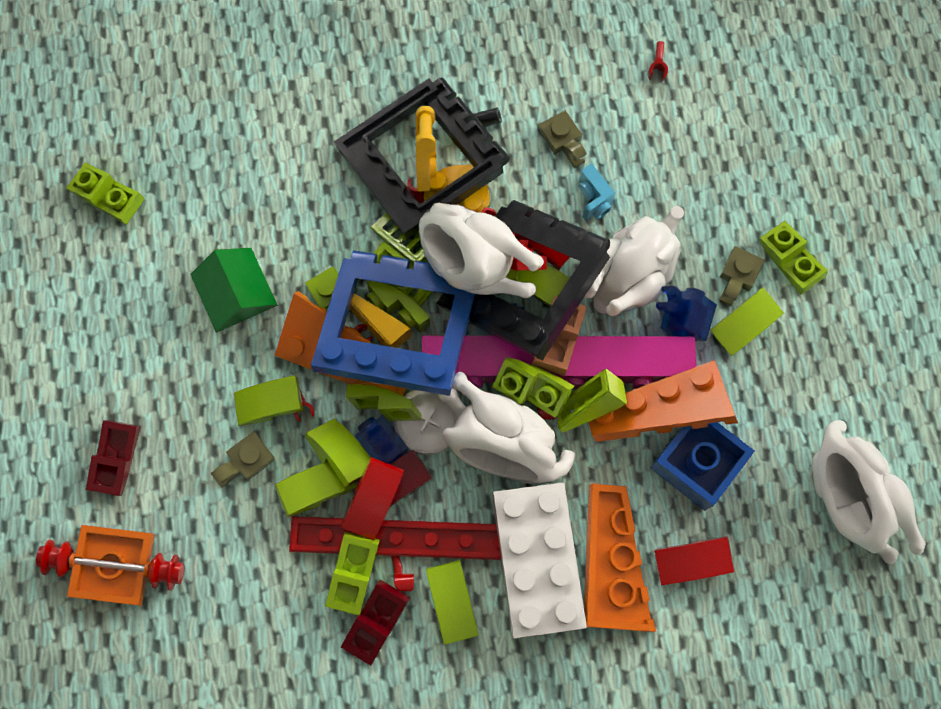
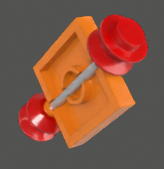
M81 525L76 553H74L68 541H65L60 548H57L54 540L49 539L44 546L39 547L36 554V566L40 567L42 575L46 576L51 569H56L57 576L63 577L72 568L67 597L142 606L147 577L153 589H156L160 582L167 583L168 590L172 591L175 584H181L184 575V563L179 562L178 555H174L171 561H164L163 554L158 553L151 560L155 534Z

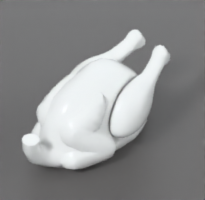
M435 203L431 207L430 212L425 213L420 219L419 235L424 255L434 272L438 276L443 277L451 286L473 294L506 293L522 298H529L536 292L534 284L513 281L506 278L511 268L513 257L525 264L531 271L541 268L544 260L541 256L532 253L516 239L509 227L498 218L490 214L475 212L459 205Z
M674 206L671 208L668 215L660 222L646 216L616 232L612 239H609L610 247L607 253L610 258L585 295L586 298H593L594 308L599 313L608 314L611 317L617 316L621 312L630 311L652 303L663 293L666 283L670 282L674 276L681 252L680 241L674 235L684 215V210L681 207Z
M462 372L455 374L450 396L439 394L440 400L448 404L457 418L453 428L445 429L443 439L453 453L466 464L497 476L529 484L552 482L567 475L573 466L575 453L569 450L562 451L560 460L556 462V456L552 451L555 443V433L545 420L529 407L522 406L507 397L480 390L468 381L467 376ZM457 390L462 392L471 401L469 406L466 407L457 395Z
M841 420L832 421L825 427L820 451L812 458V471L816 494L824 500L833 525L846 539L873 554L878 553L890 565L897 561L899 552L887 542L888 539L899 531V527L905 533L911 552L916 555L922 554L926 544L916 523L912 494L905 482L899 477L892 475L887 460L871 442H866L860 437H844L842 434L847 429L845 422Z

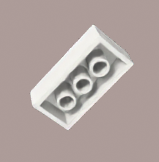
M564 482L493 492L492 499L512 639L586 629L587 625Z

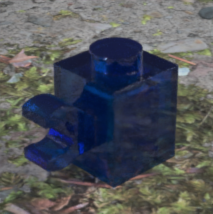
M662 286L661 291L667 295L668 301L656 303V308L661 312H665L660 328L671 336L695 337V341H707L717 304L707 298L705 292L697 288H687L686 291H680L676 286Z
M383 414L377 419L372 416L358 426L359 432L354 435L370 457L388 464L409 452L406 444Z

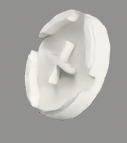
M418 390L407 393L404 397L413 402L422 416L421 420L394 421L395 432L401 443L408 449L415 450L416 453L423 455L438 454L448 449L449 446L443 439V433L445 429L453 428L457 421L451 408L440 400L439 394Z

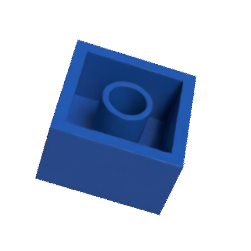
M718 422L708 423V427L693 429L692 426L680 427L649 468L702 510L706 511L716 504L755 450Z

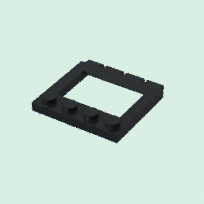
M442 77L434 82L428 78L334 141L336 148L406 239L419 231L420 219L425 213L430 212L431 207L435 203L459 204L503 174V166L510 160L508 154L497 141H492L493 136L477 118L474 119L475 115L460 97H456V92ZM429 106L435 112V120L474 168L420 204L372 141L415 113L419 107Z
M513 200L507 208L502 206L495 217L504 222L512 232L580 261V264L543 319L493 294H475L468 323L543 361L609 260L610 256L607 251L610 247V240L590 231L586 232L583 228L564 220L560 221L557 217L538 209L534 210L533 207ZM443 293L437 304L450 313L455 295Z

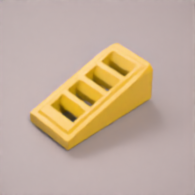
M354 293L349 309L363 324L368 326L367 329L383 346L398 348L411 337V329L406 324Z

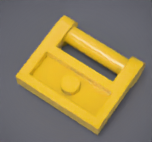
M421 106L415 114L417 191H430V178H437L436 140L432 135L435 112L429 106Z

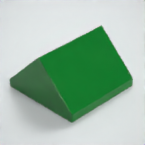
M252 248L215 249L190 274L216 333L278 306Z

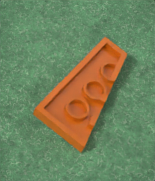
M296 291L293 294L274 356L312 370L311 362L327 310L323 307L319 308L307 300L308 297ZM344 325L341 338L371 343L351 326L347 327ZM324 374L348 384L380 387L405 396L407 388Z
M715 360L626 392L627 403L624 406L590 421L589 426L595 441L601 442L638 437L641 432L657 431L660 434L672 432V428L692 426L693 429L708 427V423L724 421L725 425L738 423L718 366Z
M595 483L589 485L584 593L586 625L590 628L656 632L654 619H651L648 601L650 600L647 586H644L640 567L642 561L640 551H637L634 538L635 526L626 486Z

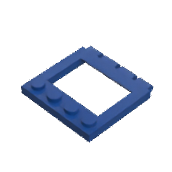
M353 250L350 259L343 258L311 362V368L313 372L450 396L475 294L451 286L443 277L438 276L428 262L415 261L413 269H409L410 259L383 255L380 264H378L377 254ZM358 279L455 295L440 355L341 338Z

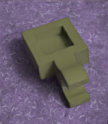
M566 110L538 124L540 134L554 155L563 150L574 168L585 163L583 157L587 153L581 143H579L582 139V133Z
M734 246L719 276L728 281L719 301L732 306L742 288L750 291L765 260Z
M253 431L226 451L231 461L219 466L210 474L220 487L223 488L241 473L249 481L275 461V458Z

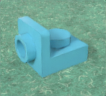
M591 163L581 170L580 184L578 185L584 198L588 201L593 200L585 206L582 216L585 221L592 217L598 220L609 213L615 196L613 189Z

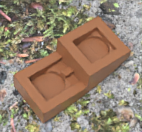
M554 296L552 305H553L554 301H555L556 298H557L556 296ZM579 304L543 361L534 357L532 365L565 376L587 306Z

